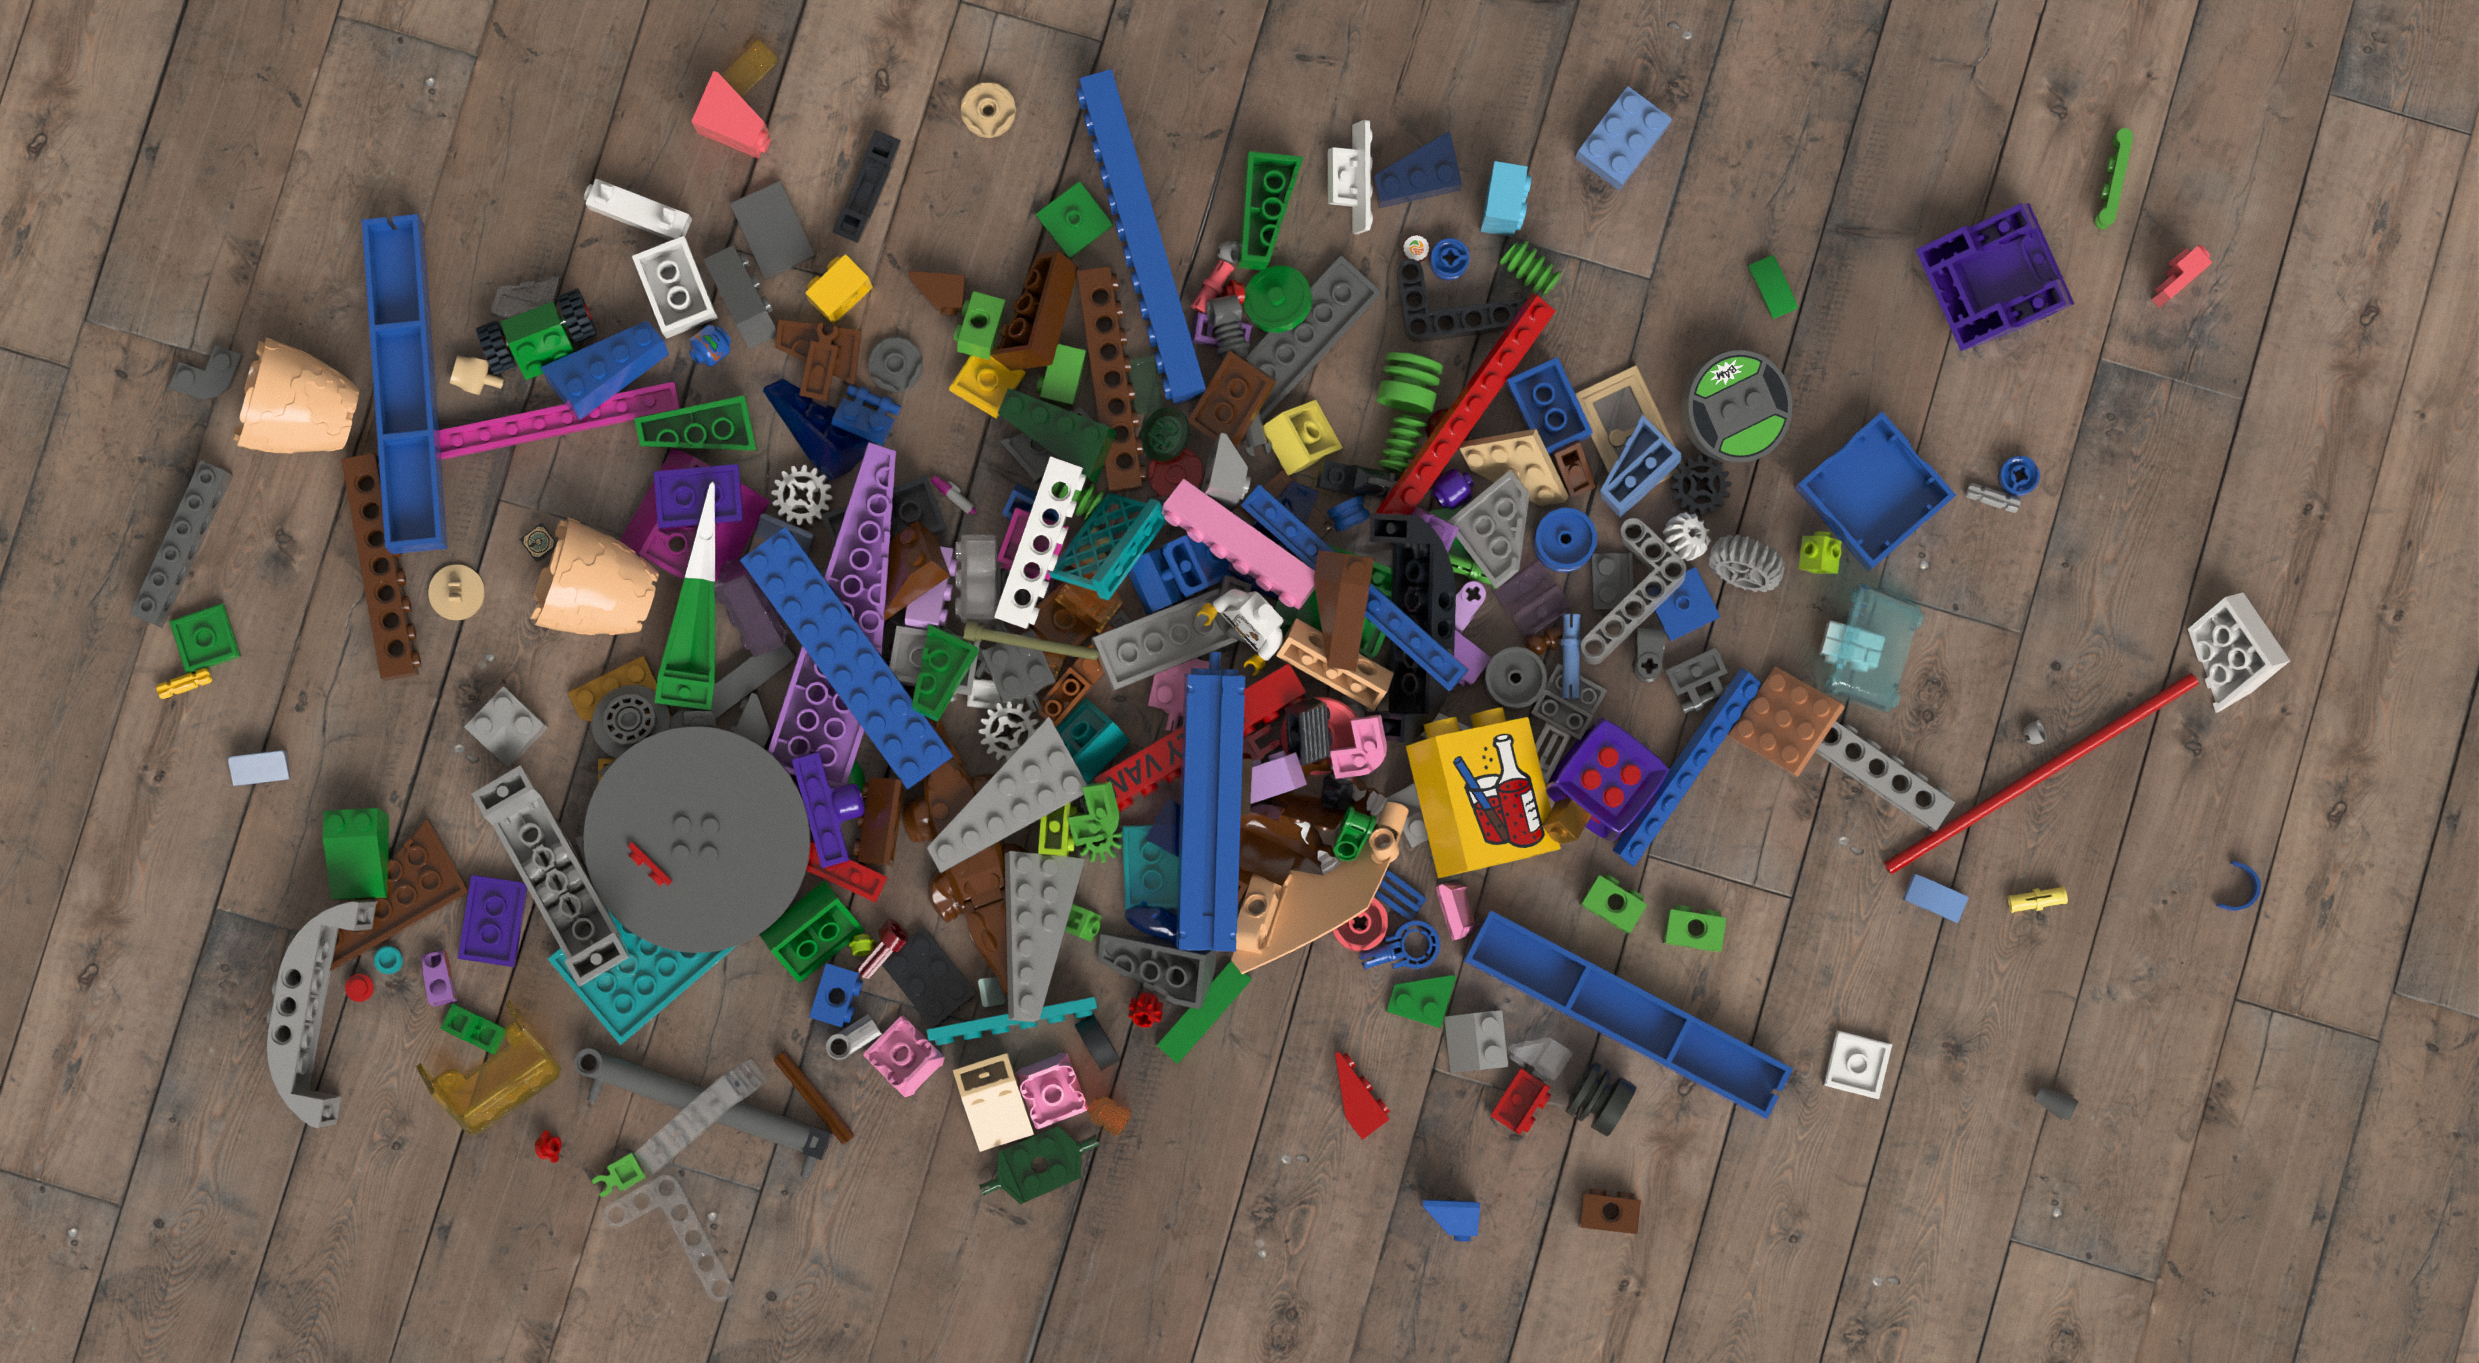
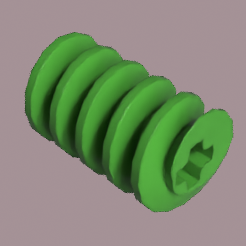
M1525 241L1521 244L1517 242L1499 263L1503 265L1510 262L1507 271L1512 272L1518 269L1516 279L1519 280L1526 276L1524 286L1529 287L1535 284L1532 293L1538 294L1543 291L1542 299L1559 281L1562 271L1559 270L1552 274L1553 263L1543 266L1544 255L1535 259L1536 248L1526 251L1529 242Z
M1398 413L1401 417L1393 418L1392 421L1398 428H1391L1389 430V434L1394 438L1386 439L1385 442L1391 449H1384L1382 451V455L1387 459L1379 460L1378 465L1385 470L1402 475L1410 465L1408 460L1414 459L1416 456L1412 449L1421 448V445L1415 439L1425 437L1419 431V428L1428 427V424L1416 417Z
M1057 482L1052 488L1053 495L1060 492L1058 498H1064L1068 494V486L1064 482ZM1094 484L1087 488L1083 485L1082 490H1076L1073 501L1077 502L1076 516L1080 517L1086 513L1084 522L1101 503L1104 494L1103 491H1100L1094 495Z

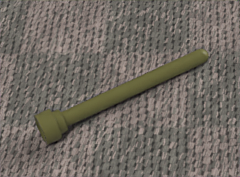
M967 620L963 641L975 644L976 641L987 640L1090 660H1096L1099 657V652L1093 648L984 629V625H979L977 621Z

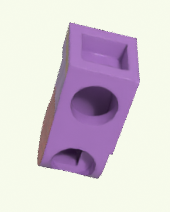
M440 950L422 954V972L428 1003L436 1007L459 1002L457 992L454 989L446 951Z

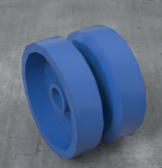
M1559 508L1548 513L1539 523L1534 533L1533 548L1537 559L1544 567L1554 572L1569 573L1580 569L1591 558L1597 544V532L1593 522L1585 513L1575 508ZM1564 535L1570 538L1569 544H1563L1560 538H1563Z

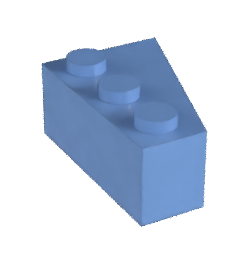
M1643 414L1600 490L1601 499L1620 518L1681 463V453Z

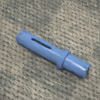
M1563 614V639H1561V646H1563L1562 699L1570 700V686H1572V700L1580 699L1581 615L1573 614V627L1570 628V614Z

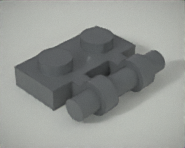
M1713 648L1664 671L1675 696L1686 692L1689 697L1688 701L1680 704L1684 714L1693 710L1695 712L1704 709V705L1715 700L1718 701L1731 683L1730 681L1721 685L1718 677L1727 674L1728 671L1717 648ZM1709 682L1712 690L1698 695L1695 688Z

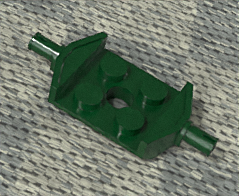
M1057 1126L999 1151L997 1176H995V1179L979 1184L980 1189L989 1186L988 1189L982 1191L984 1196L999 1188L1000 1190L1004 1189L1019 1204H1023L1080 1179L1082 1154H1084V1151L1100 1146L1098 1141L1090 1144V1142L1097 1139L1096 1135L1081 1142L1079 1140L1075 1141L1062 1128ZM1036 1157H1044L1047 1160L1048 1168L1044 1173H1036L1032 1169V1161Z

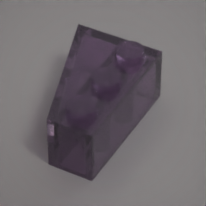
M745 554L722 564L714 592L717 600L720 603H724L728 610L727 615L730 623L734 627L737 626L741 633L740 638L746 650L750 649L755 658L784 646L787 631L778 611L769 602L767 596L740 561V559L747 555Z

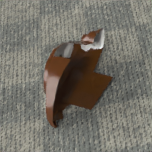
M1326 759L1312 762V764L1301 765L1307 785L1273 796L1288 806L1282 813V816L1288 817L1290 821L1295 823L1307 822L1314 824L1320 830H1334L1343 820L1346 811L1338 808L1330 809L1322 806L1321 803L1323 778L1328 774L1335 776L1333 765L1328 766ZM1316 770L1332 771L1330 773L1318 776L1310 774L1312 771ZM1359 776L1343 778L1353 783L1351 806L1354 807L1355 811L1367 816H1376L1383 810L1388 800L1383 793H1379L1376 788H1368ZM1273 797L1264 799L1262 801L1267 802V804L1270 805Z
M1264 804L1250 805L1249 815H1241L1239 867L1246 871H1250L1283 887L1290 870L1324 875L1333 871L1341 863L1335 856L1331 845L1323 844L1319 831L1313 824L1290 821L1288 817L1282 816V813L1286 810L1284 807Z

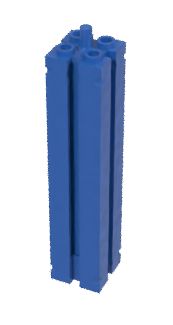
M1210 652L1209 669L1191 668V674H1184L1176 947L1179 950L1236 952L1245 676L1239 675V670L1221 669V652Z

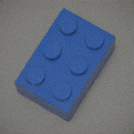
M1558 357L1507 379L1505 387L1525 429H1537L1549 456L1553 454V451L1577 440L1581 442L1592 436L1593 431Z

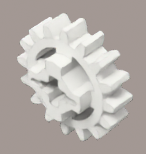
M806 465L802 466L801 471H797L795 466H792V474L788 475L783 471L782 476L784 480H775L774 482L779 487V490H773L771 493L773 496L778 497V500L773 502V506L781 507L778 512L780 517L788 515L787 523L790 524L794 519H797V525L802 527L803 520H807L811 526L813 525L814 517L822 520V514L820 513L822 510L830 511L826 501H833V497L826 492L830 491L832 487L830 484L823 485L827 477L825 475L817 477V468L808 472ZM808 478L811 480L807 483H798L795 479ZM788 486L790 488V497L785 502L784 492ZM794 487H797L799 491L801 490L804 493L807 492L806 496L810 505L802 499L796 501L798 495ZM820 489L821 498L819 504L816 505L814 502L815 494ZM801 508L807 509L809 513L798 514L793 511Z
M1012 701L1007 703V708L998 703L997 712L989 709L987 712L990 718L981 719V722L986 725V728L979 730V733L986 735L981 744L990 745L987 750L988 754L994 751L997 752L996 760H1000L1005 755L1008 761L1021 747L1020 738L1022 733L1028 730V740L1037 730L1034 729V725L1039 720H1031V710L1022 711L1024 706L1022 703L1017 708H1013ZM1009 713L1019 715L1024 721L1017 722L1011 719ZM998 717L999 727L996 732L991 733L992 725ZM1006 724L1010 728L1022 727L1013 734L1014 739L1004 735L998 737L999 734L1007 729ZM1001 741L1008 744L1011 750L1000 748L996 742Z

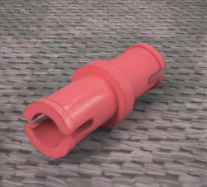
M1219 259L1210 277L1204 279L1202 283L1203 288L1190 307L1198 313L1206 314V301L1221 295L1223 292L1222 287L1231 272H1233L1234 267L1228 262Z

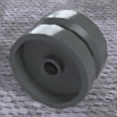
M1511 647L1503 649L1493 656L1484 671L1483 685L1485 693L1493 704L1499 708L1503 707V710L1515 712L1527 709L1540 698L1545 690L1547 681L1545 665L1537 654L1527 648ZM1513 673H1516L1517 677H1521L1519 683H1513L1510 680Z

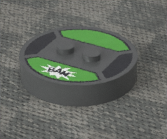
M1746 350L1720 352L1701 361L1689 374L1681 393L1680 415L1687 436L1703 454L1721 462H1750L1769 454L1783 440L1791 422L1792 396L1784 375L1766 357Z

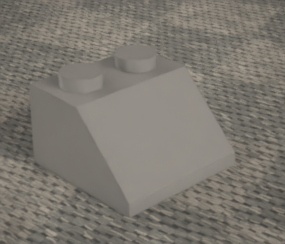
M1502 1010L1444 1017L1450 1073L1508 1067Z

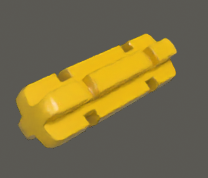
M207 668L197 670L195 674L191 672L171 679L169 683L165 681L157 684V694L161 699L173 696V693L180 694L197 688L198 684L203 686L211 683L212 676Z

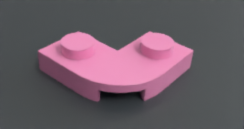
M1381 715L1359 717L1351 720L1356 746L1335 748L1330 751L1335 779L1366 775L1381 765L1387 751Z

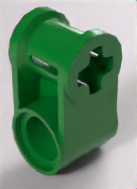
M1349 806L1337 829L1333 850L1335 856L1343 861L1356 859L1365 841L1369 839L1377 817L1375 815H1364L1355 811L1354 807Z

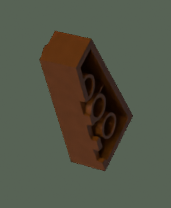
M1059 251L1037 254L1022 285L1025 291L1018 300H1015L1012 306V310L1015 311L1009 325H1003L1000 332L1003 338L999 346H994L990 353L992 358L1010 371L1053 364L1079 268Z

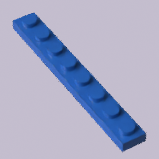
M1743 668L1739 670L1674 762L1661 786L1612 850L1629 865L1634 867L1643 856L1645 850L1660 832L1664 823L1676 809L1683 796L1691 788L1695 779L1707 765L1714 752L1724 741L1726 735L1762 686L1747 670Z

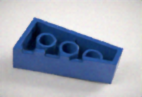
M645 321L540 368L547 383L575 416L581 420L668 356L669 353L664 340L648 321Z

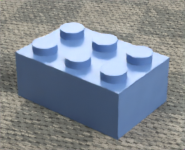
M1627 86L1578 150L1575 158L1620 191L1669 127L1672 118Z

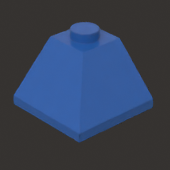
M1420 1199V1205L1448 1235H1454V1241H1471V1236L1478 1235L1480 1202Z

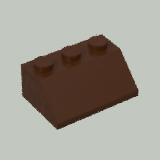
M870 777L869 783H864L862 799L866 800V807L863 815L858 819V827L862 828L861 839L856 838L854 855L858 856V862L893 867L905 789L902 780Z

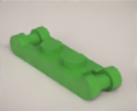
M2128 128L2120 129L2111 140L2115 151L2114 156L2109 157L2106 166V172L2110 173L2108 183L2104 182L2101 189L2100 199H2104L2102 211L2094 218V224L2100 230L2107 229L2116 219L2133 141V133Z

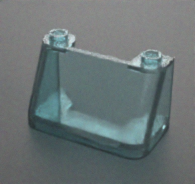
M1860 583L1853 589L1850 601H1853L1854 605L1849 609L1848 613L1850 614L1835 665L1831 669L1835 673H1832L1830 679L1826 680L1823 694L1889 713L1891 708L1896 709L1901 697V692H1897L1915 629H1920L1925 613L1921 612V606Z

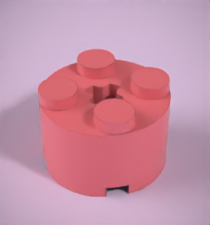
M1373 898L1369 908L1357 916L1359 919L1364 917L1367 920L1364 923L1366 929L1357 928L1355 930L1352 926L1355 921L1351 919L1332 931L1336 941L1344 948L1355 952L1367 951L1377 946L1385 937L1388 928L1387 913L1383 905L1375 898Z

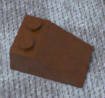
M918 521L895 535L889 544L886 599L883 613L884 621L951 576L936 536Z

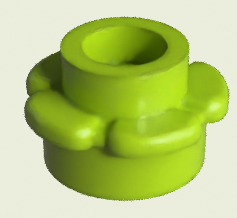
M867 934L854 936L853 941L849 943L852 955L859 957L867 956L874 949L876 940H870V935Z

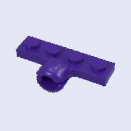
M820 751L792 758L821 867L824 868L849 861L841 823L863 815L864 803L859 787L856 784H849L838 788L831 787L827 780Z

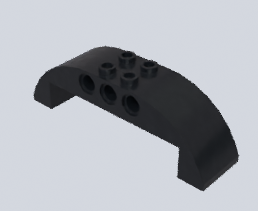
M1371 513L1370 542L1393 543L1392 602L1454 656L1456 587L1451 561L1442 540L1435 530L1417 515ZM1391 640L1390 671L1394 674L1389 685V710L1365 711V717L1381 715L1386 741L1410 743L1425 731V724L1433 722L1445 702L1448 690Z

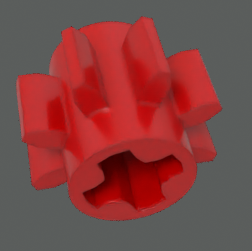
M1140 993L1138 999L1131 998L1128 1007L1130 1009L1128 1017L1133 1018V1022L1137 1026L1147 1028L1152 1027L1154 1021L1161 1022L1163 1002H1159L1154 994Z

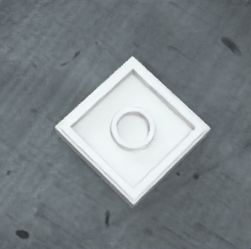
M1837 1030L1823 1085L1879 1099L1892 1044Z

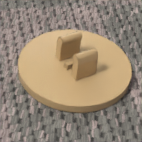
M449 565L439 570L432 578L428 589L429 601L433 609L442 617L455 621L464 620L473 616L482 606L485 597V587L481 577L473 569L464 565Z

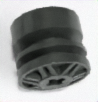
M1594 1062L1581 1075L1574 1086L1565 1112L1572 1116L1579 1106L1582 1107L1578 1116V1120L1581 1122L1591 1112L1595 1115L1591 1128L1608 1137L1627 1109L1637 1086L1622 1077L1617 1079L1612 1086L1609 1085L1608 1081L1611 1076V1070L1606 1069L1599 1079L1597 1075L1602 1065Z

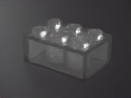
M961 535V542H956V559H958V562H961V570H956L957 590H961V598H956L955 612L957 618H961L964 625H966L967 620L977 621L979 625L997 624V618H994L997 611L998 561H996L998 557V541L995 535Z

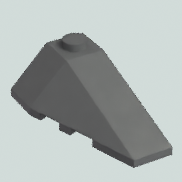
M1102 932L1100 934L1098 961L1126 977L1130 976L1144 984L1143 987L1148 990H1155L1166 997V1000L1173 1004L1201 1009L1215 974L1217 951L1179 950L1176 947V940Z

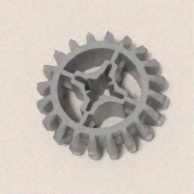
M1727 535L1726 537H1720L1715 542V545L1712 546L1709 566L1719 579L1725 580L1726 584H1733L1735 588L1740 587L1745 591L1749 589L1754 592L1758 590L1767 592V590H1774L1778 586L1779 581L1782 580L1785 561L1782 559L1783 556L1777 553L1775 548L1768 547L1767 543L1763 544L1758 539H1750L1749 536L1745 538L1740 535L1735 537Z

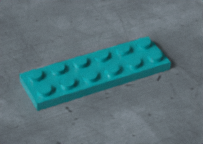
M1096 997L1043 1007L1040 1019L1037 1021L1047 1019L1048 1024L1066 1021L1065 1015L1075 1014L1077 1019L1093 1015V1010L1098 1009ZM1004 1014L927 1029L929 1041H935L936 1045L940 1046L955 1043L954 1037L963 1035L964 1040L981 1038V1032L991 1030L992 1035L1010 1032L1009 1026L1019 1025L1022 1030L1037 1027L1038 1024L1037 1021L1009 1020V1015Z

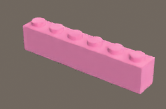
M1185 479L1180 482L1164 503L1162 514L1167 522L1177 527L1179 525L1185 529L1191 539L1198 543L1202 541L1210 547V551L1218 558L1229 560L1239 573L1243 575L1248 574L1256 579L1258 586L1266 591H1273L1286 606H1294L1299 610L1314 591L1315 571Z

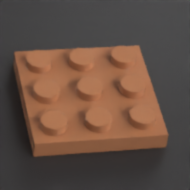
M1775 666L1729 733V737L1798 777L1845 707L1838 701Z

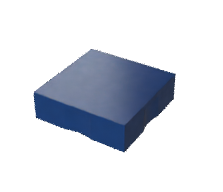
M1883 411L1794 488L1867 571L1875 567L1956 496L1937 472L1915 453L1906 437Z

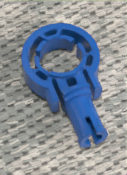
M1409 921L1400 925L1393 934L1383 938L1384 942L1399 939L1398 941L1360 952L1359 957L1360 960L1372 957L1371 960L1361 962L1364 970L1404 958V960L1391 964L1393 969L1402 966L1410 969H1420L1427 967L1437 958L1440 951V939L1436 930L1428 923ZM1412 925L1421 926L1429 932L1419 930V933L1424 935L1427 941L1425 953L1430 954L1433 947L1430 957L1420 964L1418 961L1425 959L1426 956L1422 955L1419 958H1413L1407 954L1404 948L1406 936L1411 932L1418 931V929L1408 930L1409 926ZM1398 948L1399 953L1395 954L1393 949Z

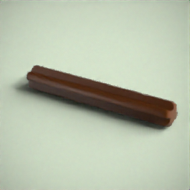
M785 1051L779 1053L773 1059L775 1064L840 1143L846 1144L854 1137L853 1132Z

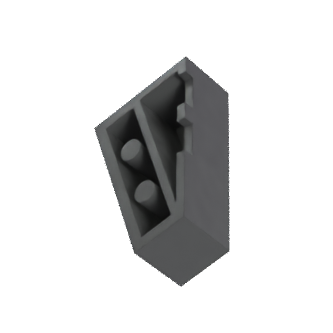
M734 245L704 259L749 350L776 337L777 329L769 315V312L773 311L766 296L760 298L757 291L762 288L755 274L749 276L746 269L751 266L744 252L738 254Z

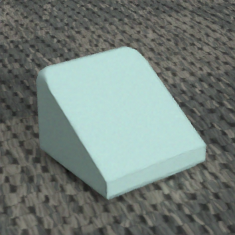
M997 977L979 979L978 984L983 1007L987 1008L1005 1004L1004 992L1000 987Z

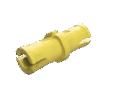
M2064 886L2041 891L2037 888L2032 889L2030 893L2008 895V905L2011 913L2029 909L2040 911L2043 910V907L2067 904L2068 902Z

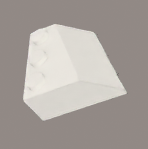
M2244 593L2225 597L2188 628L2198 661L2203 663L2207 678H2205L2207 688H2211L2215 699L2213 706L2216 713L2252 693L2290 662V659Z

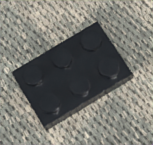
M924 927L909 938L908 942L899 952L893 951L882 964L884 969L932 1028H935L977 994Z

